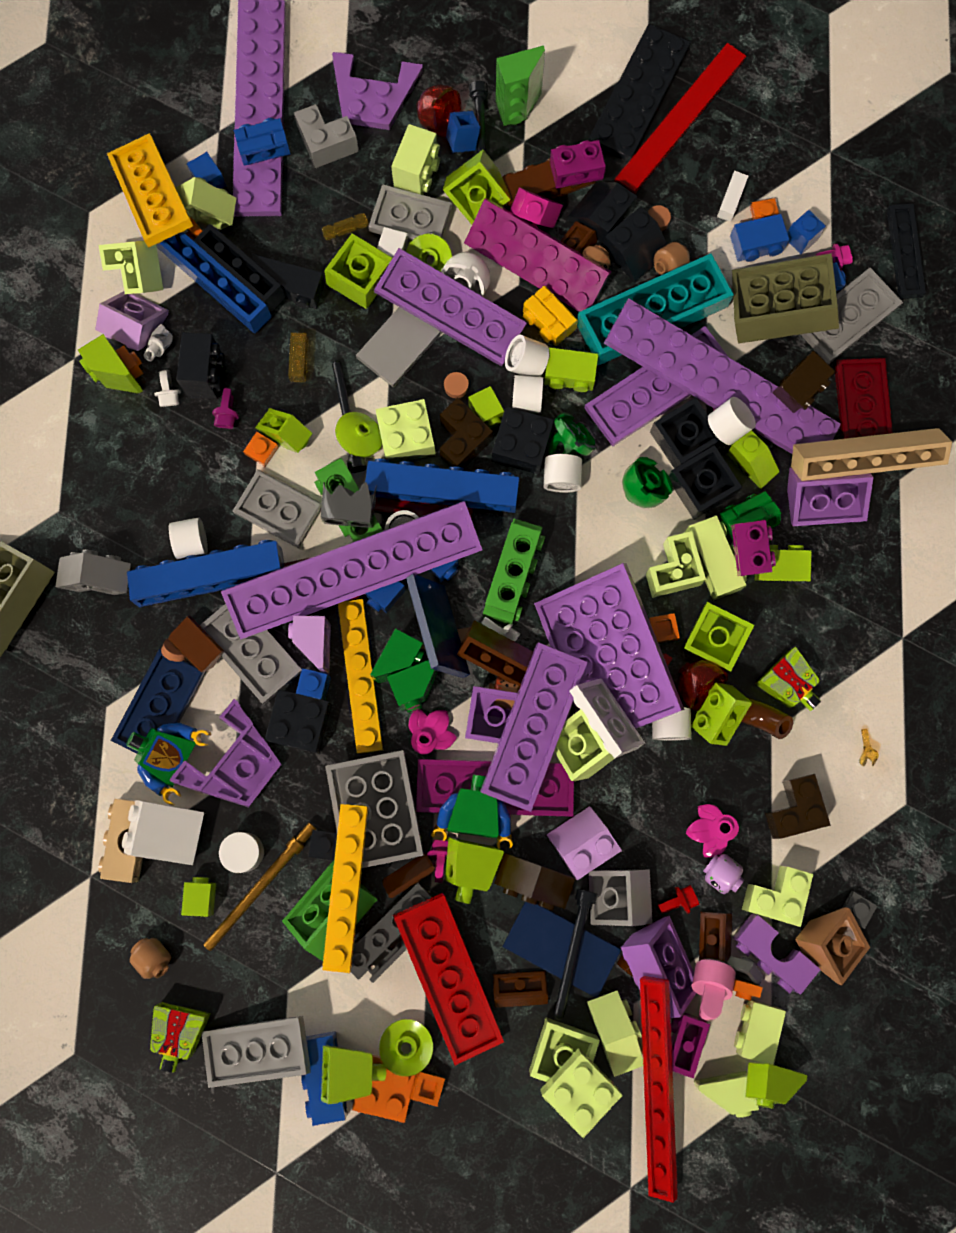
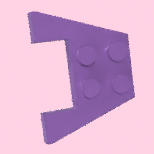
M333 52L332 57L342 117L348 116L351 125L390 130L404 106L405 99L414 89L418 77H421L423 64L402 62L398 83L351 77L354 55Z
M233 699L219 719L238 732L240 736L208 776H205L188 762L184 761L170 778V781L189 789L250 807L279 769L281 763L253 726L252 721L246 716L238 701Z

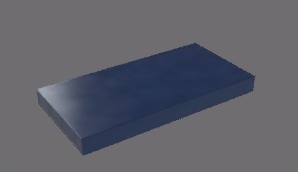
M411 574L406 578L431 669L464 679L470 675L466 659L457 655L461 641L445 586L416 574Z
M159 649L110 741L137 754L138 751L127 746V741L133 732L146 737L151 728L158 729L163 724L180 723L206 671L200 672L194 665L184 660L180 662L170 661L163 656L161 649Z
M524 902L502 947L562 979L574 924L538 904L534 905ZM584 930L572 985L598 998L621 949Z

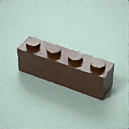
M549 158L546 162L538 165H529L522 171L507 173L502 177L511 196V200L504 204V206L510 211L519 187L553 200L591 186L597 181L556 188Z
M474 620L462 640L457 655L520 687L533 651Z

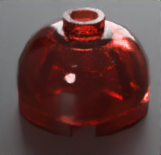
M436 84L427 88L417 102V116L419 123L425 130L446 137L450 113L461 112V98L459 92L454 90L453 87Z
M699 660L692 664L686 663L679 671L677 692L680 699L691 710L698 711L701 709L710 689L715 683L726 684L728 674L719 665L708 660Z

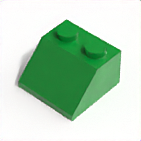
M395 629L370 674L375 682L383 683L388 681V676L424 662L427 658L424 644Z
M429 660L387 677L401 711L414 712L422 708L421 703L426 702L438 674L437 670L431 669Z

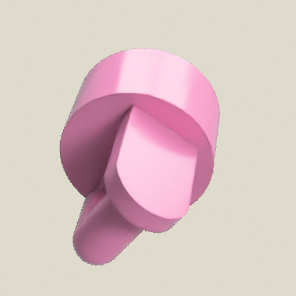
M702 959L695 966L692 989L702 996L699 1019L704 1022L718 1018L722 1012L724 1000L730 999L733 994L736 972L729 964L721 960Z

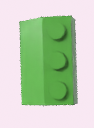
M544 45L496 58V104L504 126L509 124L516 125L526 120L542 93Z
M334 861L282 920L301 946L322 961L324 959ZM362 883L360 884L356 925L377 901L374 895Z

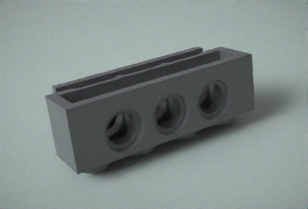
M420 882L354 946L351 973L358 980L369 971L372 975L369 980L374 983L407 950L403 940L394 949L390 946L400 935L393 915L434 897ZM384 950L388 951L389 954L373 969L371 963Z

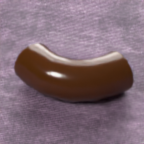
M748 698L752 704L742 719V723L759 728L778 739L785 738L791 732L793 727V718L765 703Z

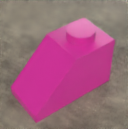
M519 187L510 211L518 217L538 225L554 228L563 205Z

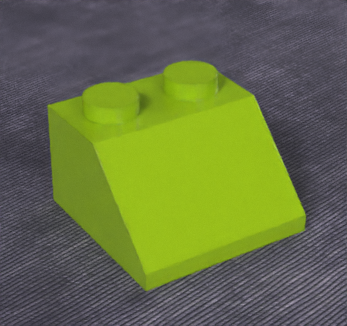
M484 150L447 176L443 191L471 225L484 199L488 198L500 206L511 200L498 167Z
M351 234L325 269L326 285L367 309L377 296L374 293V289L390 264L392 257L356 235Z
M104 334L78 349L83 358L79 362L95 382L100 380L105 388L133 393H141L143 391Z
M707 602L693 626L684 649L731 672L754 625Z

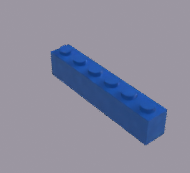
M184 232L156 244L157 248L254 334L271 318L267 305Z
M375 459V461H368L365 482L368 484L370 495H374L377 485L376 498L447 506L465 501L467 508L512 513L516 511L519 477H514V474L509 472H501L499 475L489 474V471L482 469L468 472L464 471L461 467L440 469L438 465L425 464L422 467L414 466V463L408 461L394 464L386 459Z
M262 540L257 545H238L233 550H214L209 552V555H190L185 557L184 560H166L160 562V565L151 567L147 565L138 566L135 570L127 571L130 601L138 607L233 587L284 568L282 548L277 541Z

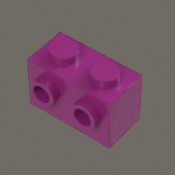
M599 140L592 142L583 141L580 144L571 146L561 145L551 149L550 165L556 188L603 180L605 163Z
M766 520L731 525L737 576L772 572V567L776 565L774 551H770L769 541H772V529L770 525L767 526Z
M685 1012L681 1017L673 1018L671 1022V1033H673L671 1037L672 1067L674 1072L694 1079L710 1024L701 1021L699 1017Z

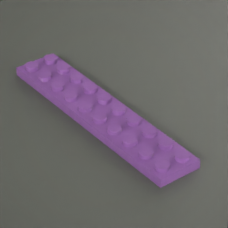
M238 0L235 130L239 129L243 124L255 125L262 123L267 118H281L282 126L284 125L285 0ZM234 134L233 196L236 197L234 216H282L283 156L244 166Z
M629 298L604 341L605 345L714 409L720 407L731 397L739 398L747 405L755 418L756 426L752 431L793 454L794 444L833 440L841 425L812 406H809L806 410L800 408L793 413L772 393L778 386Z
M462 501L224 589L221 593L241 640L292 621L293 616H306L406 579L411 574L417 575L482 551V547L466 503Z

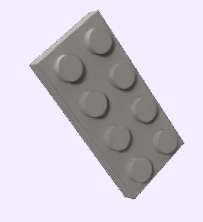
M871 268L867 269L836 294L839 329L800 334L827 364H830L903 303Z
M226 604L200 625L224 650L221 655L223 659L264 705L277 694L278 690H282L301 674L302 669L268 630L240 640Z
M303 1016L210 1029L201 1032L208 1088L301 1076L311 1073Z

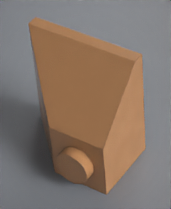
M847 907L810 920L795 939L802 953L839 985L844 984L870 948L850 908Z

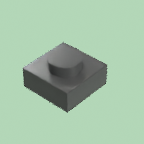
M851 891L842 908H850L859 927L865 929L877 905Z
M730 956L727 964L735 970L736 979L760 986L764 976L757 968V964L747 957L740 959Z

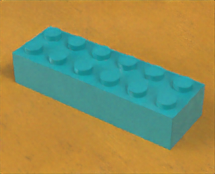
M712 253L580 311L578 313L577 326L590 352L598 354L597 366L622 355L605 345L604 341L628 298L681 329L728 308L734 294Z

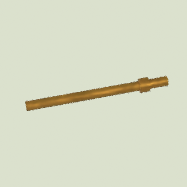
M308 822L296 838L293 836L286 844L287 848L205 941L203 945L209 951L213 950L295 854L298 855L305 847L303 844L312 835V830L317 829L313 824Z

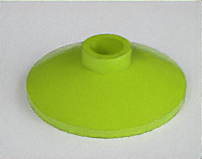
M423 234L416 237L406 249L407 253L428 264L427 258L433 256L434 262L429 266L439 272L442 271L446 262L452 257V252L447 242L434 234Z
M349 412L338 420L335 427L336 438L341 447L354 456L370 457L381 448L382 439L379 425L368 415L360 412Z
M398 1020L388 1026L381 1036L379 1043L380 1058L386 1068L396 1075H416L431 1060L433 1054L431 1035L425 1026L415 1020ZM405 1043H409L412 1046V1050L408 1054L403 1053L401 1050L402 1045Z

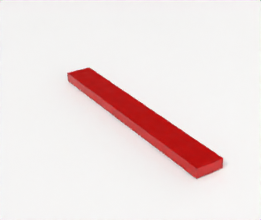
M727 43L618 174L615 182L635 194L742 65L746 55Z
M643 976L640 978L648 1195L674 1203L678 1199L669 980Z

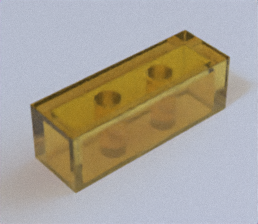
M291 333L288 371L290 382H306L308 337L306 333Z

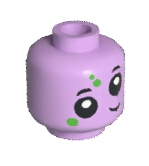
M715 854L703 871L706 873L705 881L721 894H726L730 890L736 892L744 882V879L740 877L743 873V867L726 854H722L719 857Z

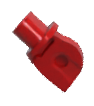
M689 885L682 889L675 887L678 897L658 906L663 914L680 906L688 914L691 908L699 905V901L693 888Z

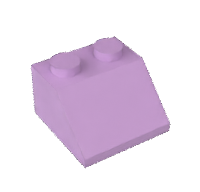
M125 291L99 304L95 330L105 334L107 338L115 339L125 344L129 349L139 351L147 346L151 334L160 324H163L169 310L137 294H125Z
M293 616V623H289L288 627L289 639H292V642L322 673L329 675L331 624L325 616Z
M590 806L547 834V837L576 880H579L622 851L607 827Z

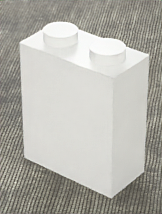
M136 800L135 805L131 806L128 814V820L131 821L129 831L125 832L122 840V848H125L124 853L130 856L193 865L204 812Z

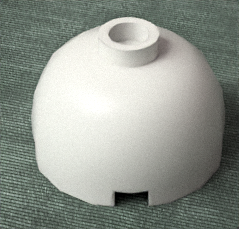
M462 252L454 255L446 262L441 273L482 297L490 284V270L482 258L473 253Z

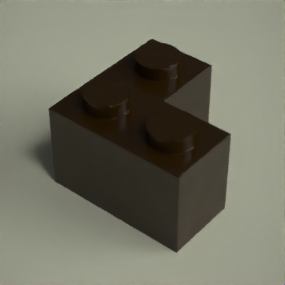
M812 351L782 379L781 384L772 393L793 413L800 408L806 410L815 401L814 397L830 385L832 381L829 378L835 371L819 355Z
M458 397L440 413L441 425L453 435L440 447V457L450 467H461L464 469L493 441V431Z
M815 774L783 781L790 807L765 813L772 839H782L831 826Z
M504 853L494 884L504 887L503 893L516 898H518L519 894H522L521 900L534 905L539 901V906L554 910L555 906L563 909L566 908L575 878Z

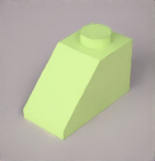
M747 1071L694 1080L695 1087L702 1094L730 1114H735L736 1117H747L752 1115L751 1111L759 1110L756 1105L757 1100L745 1097Z

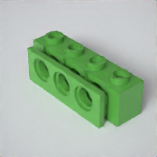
M341 458L315 471L318 480L314 483L321 495L323 493V482H325V487L330 494L339 485L354 493L360 490ZM375 515L373 528L338 525L345 537L349 535L353 542L383 531ZM362 528L368 529L363 535L357 534L358 530Z
M513 519L485 603L483 618L487 617L491 621L504 625L513 624L514 620L519 621L523 607L518 605L521 596L525 598L527 596L530 583L526 582L529 573L534 574L538 561L534 559L536 549L541 551L545 536L541 535L543 527ZM520 545H525L529 550L527 552H520L516 548ZM516 568L519 569L522 574L519 576H512L510 575L509 570ZM510 592L514 595V598L509 601L504 600L501 594Z

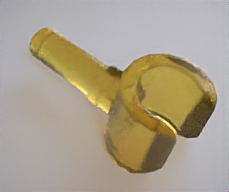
M862 729L864 751L859 758V763L861 766H865L868 758L871 760L872 766H874L879 754L875 749L871 748L868 729Z

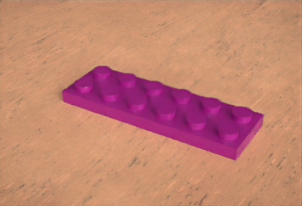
M488 198L484 199L464 241V244L539 289L546 286L561 302L578 312L594 306L611 274L610 270Z
M418 759L416 812L439 813L440 807L451 794L459 793L460 789L471 790L473 775L486 776L492 761ZM549 763L531 812L512 804L504 803L510 815L573 817L574 781H571L561 763Z

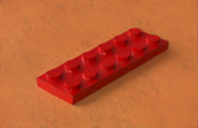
M441 893L394 914V920L454 1065L504 1043L444 894Z

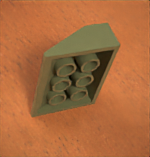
M832 253L732 270L734 320L738 344L839 329Z
M0 541V657L8 648L14 635L22 626L23 621L55 573L53 570Z

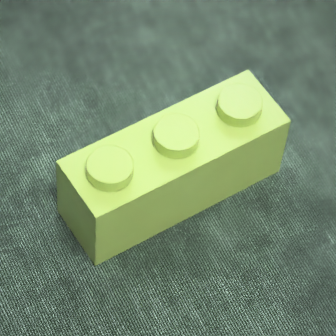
M714 516L688 526L685 533L690 531L693 533L706 577L705 582L713 601L742 590L746 586L747 578L746 575L737 576L734 546L732 544L729 545L726 539L727 530L722 521L719 522L718 517Z

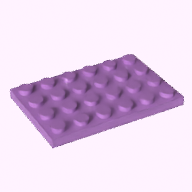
M627 563L615 566L534 603L550 647L587 662L579 684L601 678L635 729L684 710ZM573 699L572 704L575 712H578L580 708L576 706Z

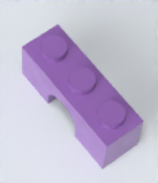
M752 913L732 937L738 942L735 947L747 957L752 954L758 960L757 966L767 975H770L772 972L779 978L777 984L790 994L793 990L801 995L821 969L804 954L795 949H792L787 957L780 960L775 959L771 953V943L778 932L759 915Z

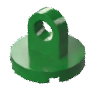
M565 412L560 413L554 421L558 432L548 442L547 453L548 455L557 454L556 447L558 443L562 442L564 445L562 454L573 455L577 451L582 455L588 456L596 449V446H594L595 440L580 422L576 424L572 421L574 416Z

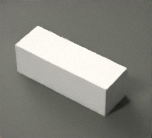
M734 171L717 215L718 218L731 222L748 175Z

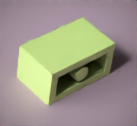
M752 999L751 1001L748 1000L747 1005L744 1004L741 1010L740 1019L743 1021L741 1032L737 1031L734 1040V1047L737 1048L736 1053L747 1059L774 1065L786 1011Z

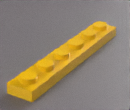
M364 600L338 603L356 751L357 754L383 751L375 683L370 675L373 668Z
M341 804L322 971L351 973L368 806Z

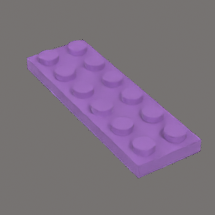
M398 248L374 289V293L501 367L505 362L506 352L511 341L521 334L527 323Z
M706 326L692 334L693 337L728 357ZM642 367L585 404L584 408L612 447H614L691 396V394Z
M542 643L536 644L482 785L481 793L529 812L532 811L574 699L570 690L579 685L587 665L586 661Z

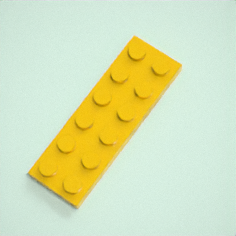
M150 133L107 153L148 248L193 227Z

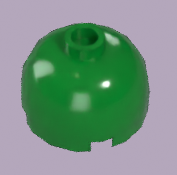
M639 457L625 470L622 479L623 490L627 500L642 508H653L662 504L673 491L668 474L664 469L660 472L655 467L658 463L648 457Z

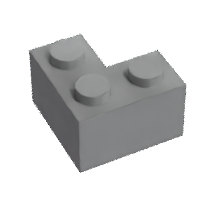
M316 104L294 112L298 130L315 168L359 152L357 138L348 116L325 124Z
M82 550V553L71 552L69 556L60 557L55 587L76 592L93 590L111 595L127 593V571H130L131 563L121 561L119 556H98V552L93 550Z

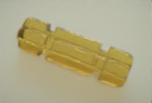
M364 213L355 215V218L350 217L338 221L333 226L322 227L323 236L326 240L335 238V235L341 236L355 231L358 227L360 229L369 225L368 219Z

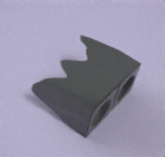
M323 482L321 520L324 524L373 528L377 485L374 495H370L366 482L355 493L339 485L330 494L325 487V482Z

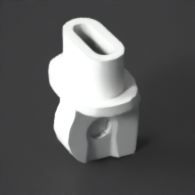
M162 324L151 334L144 353V358L150 362L155 357H161L173 340L172 334Z
M170 370L160 371L162 391L154 393L155 396H158L160 407L179 405L178 394L181 393V390H173Z
M487 617L481 622L486 627L514 642L520 636V633L512 628L513 624H508L502 629Z

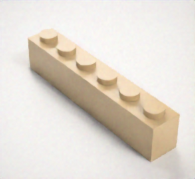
M939 428L794 444L791 468L801 481L947 465L952 441Z

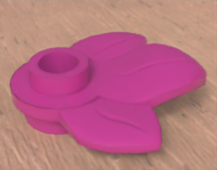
M418 709L411 714L408 727L413 734L411 738L412 748L417 753L428 754L434 749L445 750L455 742L457 736L447 731L449 715L446 710H436L427 716L421 709ZM422 737H426L429 740V742L423 744L420 742L419 739Z
M711 804L698 806V813L701 819L693 822L688 827L686 834L691 839L704 843V857H714L715 854L720 855L726 850L728 841L737 836L739 824L733 816L723 814L717 806ZM722 823L730 825L728 833L721 831L720 826Z

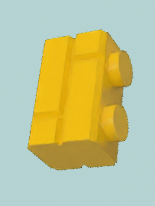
M543 286L523 304L524 319L531 326L533 324L537 326L540 330V336L547 343L551 341L557 346L577 328L578 319L546 286Z

